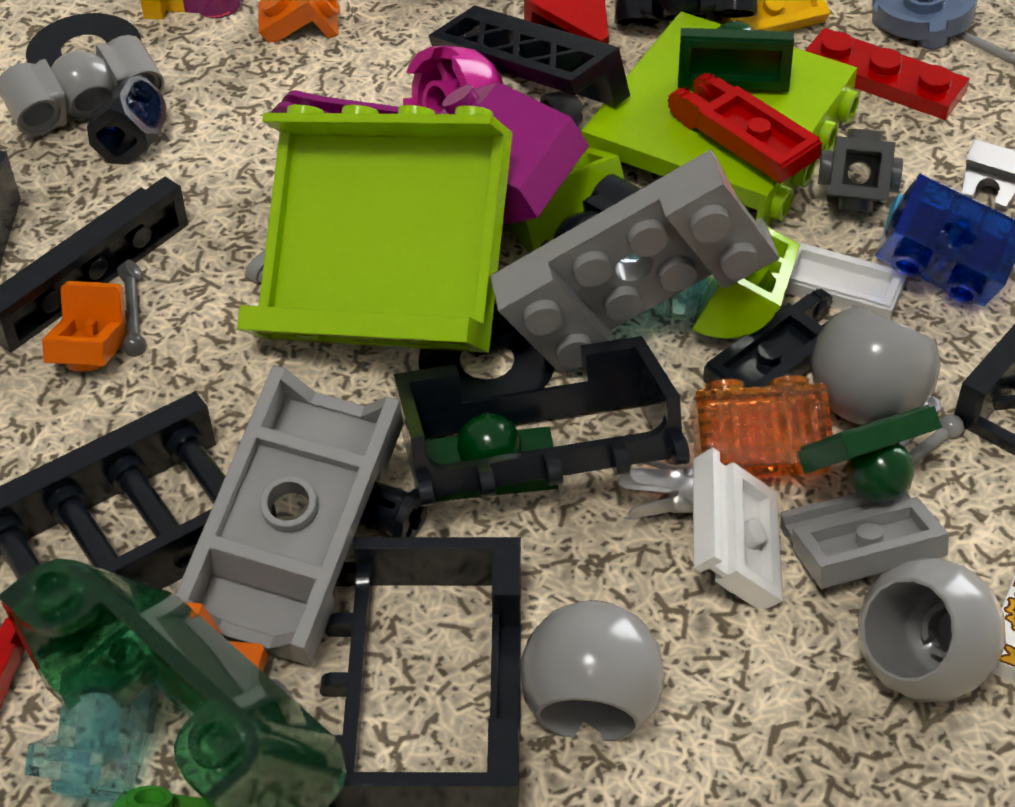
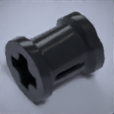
M376 480L358 527L364 524L390 534L392 537H415L425 523L428 506H420L416 488L407 492Z

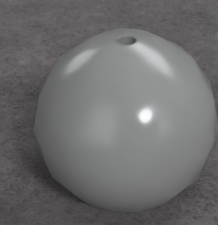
M856 305L847 307L828 320L816 337L810 361L814 386L826 406L843 419L859 425H865L924 406L936 389L941 368L937 342L934 339Z
M943 558L913 559L880 575L865 594L858 616L859 646L869 669L887 688L920 702H950L980 687L998 667L1006 643L1005 616L994 591L973 571Z
M600 600L581 601L552 611L528 638L520 660L521 685L526 704L536 720L544 728L562 737L574 738L583 721L601 733L602 741H617L632 736L656 711L665 684L660 645L647 625L637 615L613 603Z

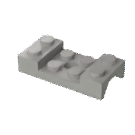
M710 149L495 272L490 277L498 311L559 373H567L582 367L581 345L612 341L613 338L610 330L679 292L688 289L710 275H713L722 288L725 289L780 258L767 224L761 217L754 220L735 194L717 157ZM630 254L642 257L632 263H618L623 257Z
M273 365L172 601L171 611L173 612L176 602L201 603L226 641L260 643L268 654L312 666L335 605L333 590L374 483L376 480H383L404 424L400 400L386 396L366 406L317 393L286 368ZM298 493L309 500L307 509L298 518L281 520L271 514L274 502L285 494Z

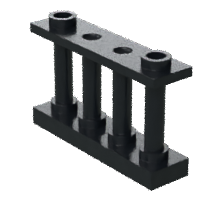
M196 391L0 486V555H3L31 601L15 611L28 644L35 656L52 647L63 648L75 643L83 636L86 629L113 615L115 590L121 593L120 611L130 606L134 593L141 584L146 583L149 585L152 594L183 578L212 509L180 525L148 479L177 464L185 465L211 502L215 503L226 476L207 452V449L215 446L216 442L208 406ZM117 494H126L156 538L119 556L88 509ZM273 504L271 514L277 518L275 505ZM58 524L66 525L94 570L56 588L27 540Z

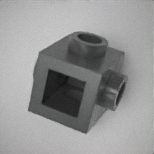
M848 129L847 137L836 136L833 151L822 150L818 184L828 185L827 198L839 199L838 210L872 213L873 203L885 204L888 201L889 192L899 193L903 159L894 158L896 142L882 141V132ZM855 163L864 164L869 170V179L862 184L853 183L848 177V169L851 165Z

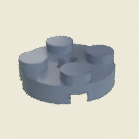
M872 0V23L875 27L898 37L916 40L917 44L923 48L937 49L947 44L948 37L960 34L973 23L977 0Z

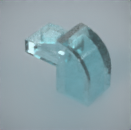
M95 666L65 673L58 733L28 744L24 775L51 779L50 793L113 803L116 800L123 801L128 792L136 785L154 732L161 676Z

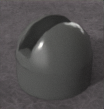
M563 91L547 93L541 96V103L572 117L577 127L582 123L583 115L581 112L583 105L578 96Z

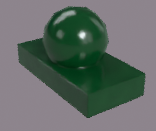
M737 20L723 23L717 29L681 28L678 87L693 88V80L704 73L710 72L716 78L719 77L733 87L739 86L744 90L789 91L794 33L789 31L754 30L749 24Z
M928 404L800 447L801 451H798L797 455L804 474L849 460L848 481L857 494L869 502H893L910 489L914 477L913 458L900 442L941 429L942 425L935 406L930 407Z
M484 413L471 418L461 428L459 436L425 440L428 457L440 464L553 447L550 426L517 430L510 420L501 415ZM546 479L497 486L495 488L496 495L559 489V485L549 486ZM479 490L435 496V502L482 496Z

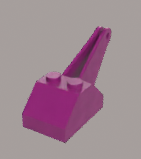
M499 82L475 89L472 85L462 86L443 100L442 106L444 109L441 113L435 112V114H455V109L459 106L483 107L491 110L493 116L513 132L503 225L538 218L589 146L572 117ZM292 90L286 94L282 102L278 103L271 112L287 113V107L295 104L317 107L323 110L324 113H342V107L345 105H362L376 109L379 114H398V107L325 97Z

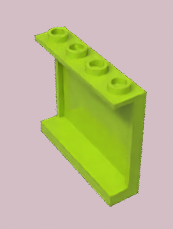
M680 11L626 76L630 97L616 107L603 104L581 130L583 137L589 145L588 148L592 147L619 155L621 162L660 176H665L711 149L742 204L757 210L756 220L761 217L767 224V227H769L774 219L783 221L791 207L794 189L797 185L802 187L808 185L813 176L817 160L779 184L696 127L689 129L681 121L678 122L673 117L667 100L672 92L683 88L678 87L681 28L717 29L722 25ZM794 47L789 91L745 90L818 136L822 142L821 153L822 150H832L838 135L840 122H851L860 101V92L854 90L857 67ZM685 88L686 90L689 89V91L693 93V88Z
M295 104L287 107V113H263L262 122L279 131V141L259 306L240 305L237 330L263 339L489 353L495 301L490 275L498 271L513 132L497 120L491 110L478 106L456 107L455 114H435L434 110L426 107L404 105L398 107V114H379L376 109L362 105H345L342 107V113H324L323 110L317 107Z

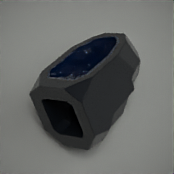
M136 75L126 78L105 97L102 104L93 112L87 125L89 145L108 163L129 164L149 148L160 134L166 121V103L161 91L143 76Z

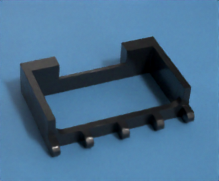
M642 336L581 345L584 382L464 401L462 398L460 374L456 364L393 374L396 398L400 400L404 422L401 430L421 507L435 505V496L479 490L481 496L485 497L496 495L495 487L541 479H546L548 485L553 486L563 484V476L609 468H612L615 475L630 473V465L670 458L675 466L688 464L690 462V453L687 440L682 433L680 395ZM640 405L653 427V430L643 433L449 464H440L432 461L427 455L425 438L460 433L461 428L471 418L484 413L501 415L513 422V424Z
M354 537L353 551L355 562H344L335 585L341 587L355 586L353 613L331 614L325 630L328 637H351L348 672L326 673L321 677L320 694L323 697H346L343 735L321 736L336 759L340 760L339 772H333L332 789L334 795L312 796L309 799L308 807H519L521 537ZM372 586H492L490 719H488L487 772H357Z

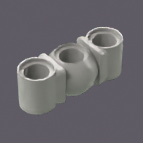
M124 35L112 39L107 44L96 45V55L87 51H70L63 54L54 62L51 68L46 59L39 60L36 64L19 63L9 67L0 76V96L19 131L25 135L36 136L45 134L56 126H66L67 115L73 118L90 119L105 97L128 77L143 76L161 92L165 82L142 41L136 36Z

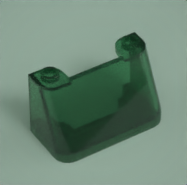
M61 558L45 561L34 567L0 594V602L46 689L69 711L81 701L79 696L90 693L110 695L114 701L124 708L149 685L153 684L189 717L178 731L174 744L175 763L186 782L205 800L207 807H327L342 790L346 777V768L341 746L334 736L178 596L169 591L76 560Z

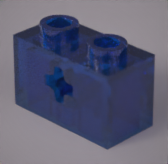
M919 173L899 199L875 256L890 263L895 271L904 276L921 278L945 290L946 294L955 301L985 306L1006 285L1014 266L1015 219Z

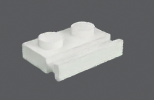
M712 447L693 458L694 568L699 572L711 569L715 572V582L727 591L735 594L756 609H768L783 601L777 492L735 462L726 466L720 462V452Z

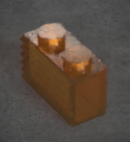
M804 376L779 377L771 380L768 386L762 388L757 386L745 388L744 382L737 379L712 381L705 385V389L695 392L690 406L695 457L713 447L720 452V462L726 466L735 462L754 477L805 475L797 452L801 451L800 447L833 435L827 384H809L808 378ZM831 466L826 467V468H823V469H820V470H817V471H814V472H811V473H808V474H824V473H827V472L829 471V469L831 468Z

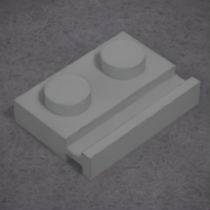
M908 491L895 501L887 503L869 502L856 492L780 512L781 530L784 536H789L792 540L793 551L820 589L847 584L857 579L884 573L913 559L948 556L949 533L918 497L911 498L908 495Z

